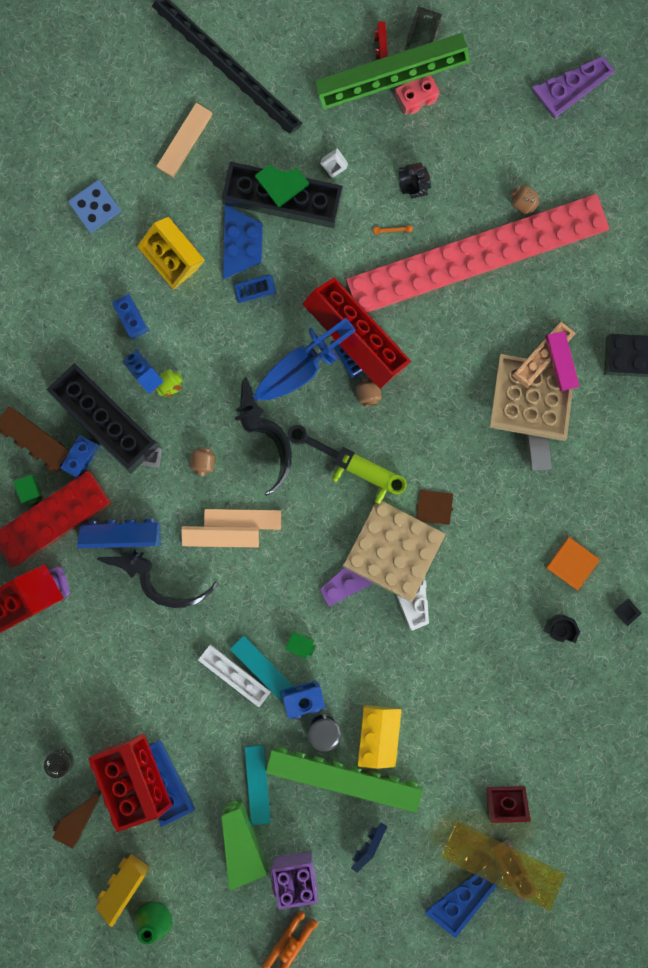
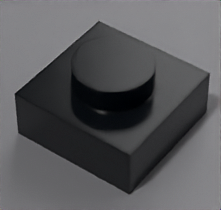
M626 599L613 611L626 626H629L642 614L630 599Z

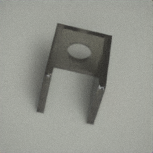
M418 6L407 38L406 47L410 46L418 20L435 25L429 43L434 42L442 14Z

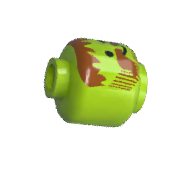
M167 369L159 374L164 381L156 388L160 396L171 397L182 390L181 382H183V378L178 371L174 372L171 369Z

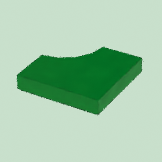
M269 164L255 175L257 181L278 208L309 185V182L298 168L291 171H281Z

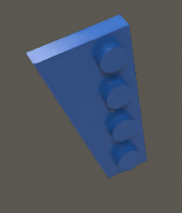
M161 740L149 745L172 803V807L159 817L160 827L193 812L196 808Z
M487 863L425 910V914L456 938L504 876Z

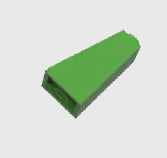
M237 800L227 803V807L224 808L221 816L230 891L266 876L269 866L253 825H251V820L243 801L237 802Z

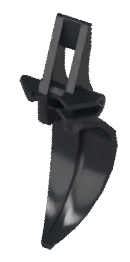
M245 377L241 383L240 407L236 409L237 412H240V415L236 416L235 420L241 421L244 430L248 433L260 432L269 436L277 446L280 457L279 476L275 485L265 493V496H268L283 484L289 474L292 463V451L289 438L282 427L275 422L260 418L264 410L255 402L252 387H250L251 385L247 377Z
M134 548L131 556L97 558V560L107 565L122 568L131 578L138 573L145 595L158 605L166 607L184 608L195 605L204 600L218 584L214 582L207 591L199 596L189 599H173L161 595L154 589L151 584L150 573L152 563L148 559L143 558L144 552H141L140 556H138L137 549Z

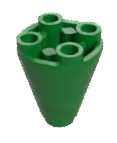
M147 902L136 911L133 924L139 941L143 944H152L165 938L170 932L172 915L163 903Z

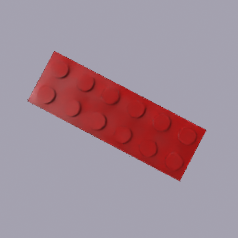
M335 277L314 289L302 303L326 331H329L345 318L349 320L356 331L339 345L379 389L398 376L412 362ZM337 331L331 334L335 341L341 337Z
M87 471L0 529V550L11 567H18L113 503L91 471Z

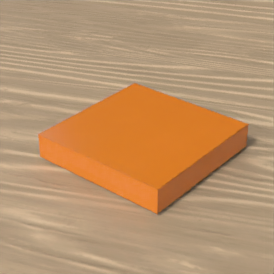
M568 537L546 569L578 591L600 559Z

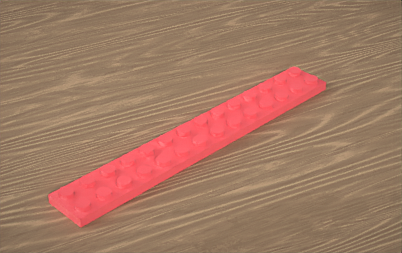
M597 194L347 278L346 281L351 296L368 313L606 232L610 228Z

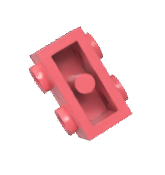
M429 75L396 88L394 96L404 115L418 112L421 109L420 107L426 104L429 106L435 103L440 91L432 76Z

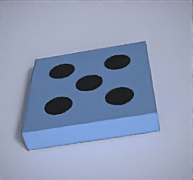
M99 180L68 201L90 233L122 212Z

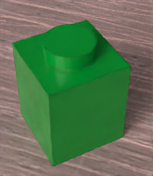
M29 475L13 482L21 503H28V506L38 503L39 498L43 497L35 475Z
M293 631L285 650L306 659L308 655L312 656L316 645H313V639Z

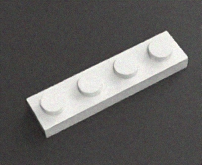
M211 644L198 659L199 662L258 707L261 706L271 693L268 688Z

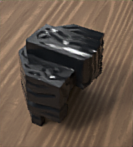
M421 162L399 168V182L402 194H409L411 199L419 196H428V189L431 188L430 176L427 168L423 167Z
M557 614L547 619L543 630L551 634L552 639L559 642L568 640L576 643L580 634L575 619L562 614Z

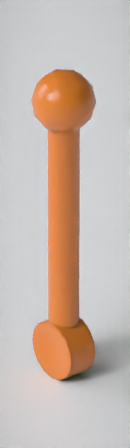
M411 225L383 229L374 227L373 233L378 235L380 232H411L413 228Z

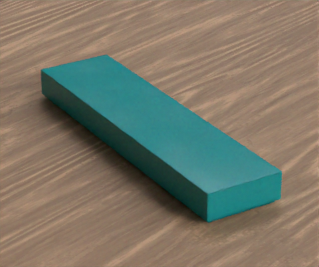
M245 635L230 648L282 702L280 690L294 687Z
M264 745L245 746L251 825L271 823L265 748Z

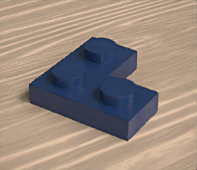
M380 823L376 828L372 827L367 835L369 838L368 842L363 844L360 851L357 850L352 857L354 863L351 869L356 873L374 857L387 829L386 825Z

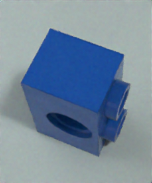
M129 294L112 302L132 340L149 332L146 323Z
M137 349L122 361L149 394L164 382Z
M79 435L63 462L61 469L78 478L85 473L100 445Z
M317 680L280 690L284 712L288 719H296L309 712L317 713L325 708L321 687ZM307 698L305 703L299 704L301 699Z

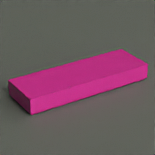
M565 331L546 335L545 338L559 391L580 387Z

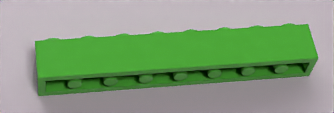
M459 33L315 80L323 110L470 63L468 47L463 34Z
M283 746L272 747L266 774L417 813L422 794V787L418 786L419 783L416 781L408 780L406 783L400 781V778L397 776L389 775L388 778L381 776L382 773L370 770V773L362 771L363 768L352 765L351 768L345 767L344 763L333 760L330 763L326 762L325 758L321 756L307 757L306 753L302 751L288 752V748Z

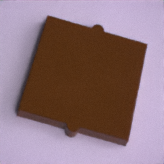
M420 490L419 503L416 505L418 507L417 519L421 522L450 525L451 511H453V494Z

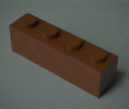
M10 406L0 417V433L5 437L11 436L15 439L14 444L21 449L27 448L30 451L28 454L34 459H42L46 462L44 466L52 472L54 470H62L61 466L70 452L68 448Z

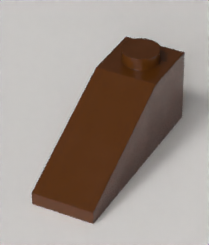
M99 790L67 814L61 821L57 820L52 830L55 832L52 838L73 849L102 795L101 791Z

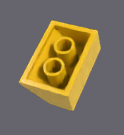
M169 217L153 223L137 246L173 290L196 272L205 261Z
M363 705L357 759L358 767L376 769L396 767L401 709Z
M130 854L128 859L125 857L122 859L118 866L121 870L117 875L113 873L107 883L110 887L107 891L102 890L96 899L99 902L96 907L97 911L111 927L150 868L149 865Z

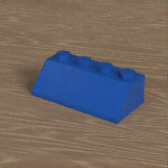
M144 519V523H136V520H125V524H117V520H105V524H98V521H86V525H80L77 548L161 546L160 523H155V519Z

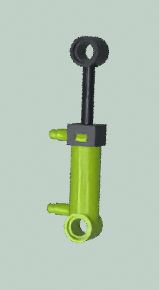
M293 425L288 430V438L292 444L301 445L306 443L336 459L334 465L337 468L333 474L332 481L337 482L343 471H348L380 487L375 499V503L378 504L383 500L387 491L393 495H399L405 491L407 484L402 476L355 454V452L345 447H342L340 452L309 437L305 428L301 425ZM295 430H300L303 433L300 440L292 438V433ZM393 480L401 482L402 487L400 490L396 491L391 487Z

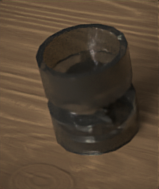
M61 748L51 753L44 762V770L47 775L52 778H61L68 773L74 765L73 754L69 750Z

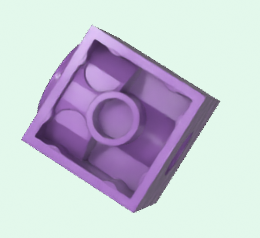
M312 851L274 857L270 876L273 895L277 897L278 909L318 903V885Z

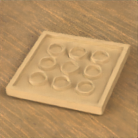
M500 354L489 428L566 441L573 389L559 391L552 363H549L532 384L526 388L513 377V374L527 359Z
M381 501L380 504H374L343 567L399 597L413 602L446 534Z

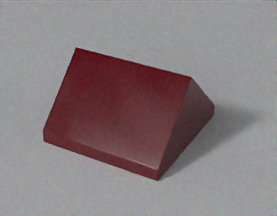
M487 787V813L490 822H531L526 787Z

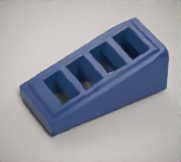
M270 274L234 284L238 303L277 294L274 278ZM265 281H267V285H268V289H269V290H267V291H266V288H265V283H264ZM257 283H260L262 291L260 293L258 292ZM249 285L253 287V295H251ZM244 286H245V290H246V294H247L246 297H243V292H242V288H241V287H244Z
M340 345L334 348L351 380L364 373L360 368L352 371L351 368L357 365L356 362L348 365L347 362L352 358L350 356L347 358L343 357L347 353L345 350L340 352L339 349L342 348Z

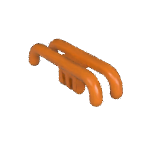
M298 911L269 954L262 968H270L279 953L280 960L283 961L280 968H289L313 929L317 928V920L312 919L298 940H296L291 935L299 922L305 918V913Z

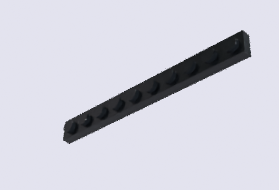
M170 0L154 1L152 7L158 14L164 17L174 29L178 30L188 42L192 43L202 55H205L215 67L219 68L256 105L260 106L284 131L291 134L301 127L303 123L176 5Z

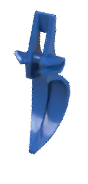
M345 318L319 337L313 328H310L309 333L313 342L306 347L300 346L295 348L269 371L253 396L255 401L275 399L299 389L317 374L319 369L318 362L321 359L329 365L335 362L338 356L333 349L356 331L349 320ZM337 331L341 337L327 346L324 340ZM317 345L322 351L319 354L314 349Z

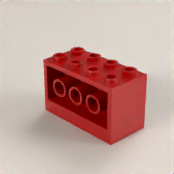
M46 564L14 578L0 587V633L64 599Z
M144 733L105 747L88 758L90 769L94 772L97 787L101 790L104 805L108 808L111 823L115 827L116 832L157 819L172 807Z

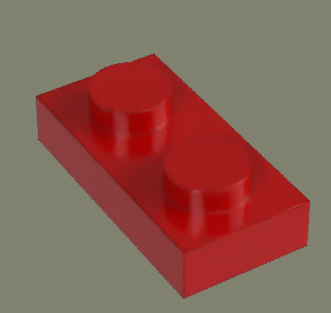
M385 21L378 22L377 29H374V41H378V48H375L376 60L388 57Z

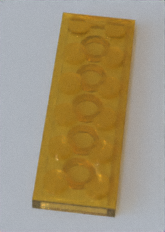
M458 821L441 858L550 912L566 875Z

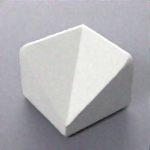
M338 148L324 156L320 163L331 178L347 169L348 162Z

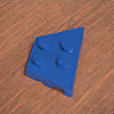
M225 205L223 279H228L234 274L262 263L263 224L228 205Z

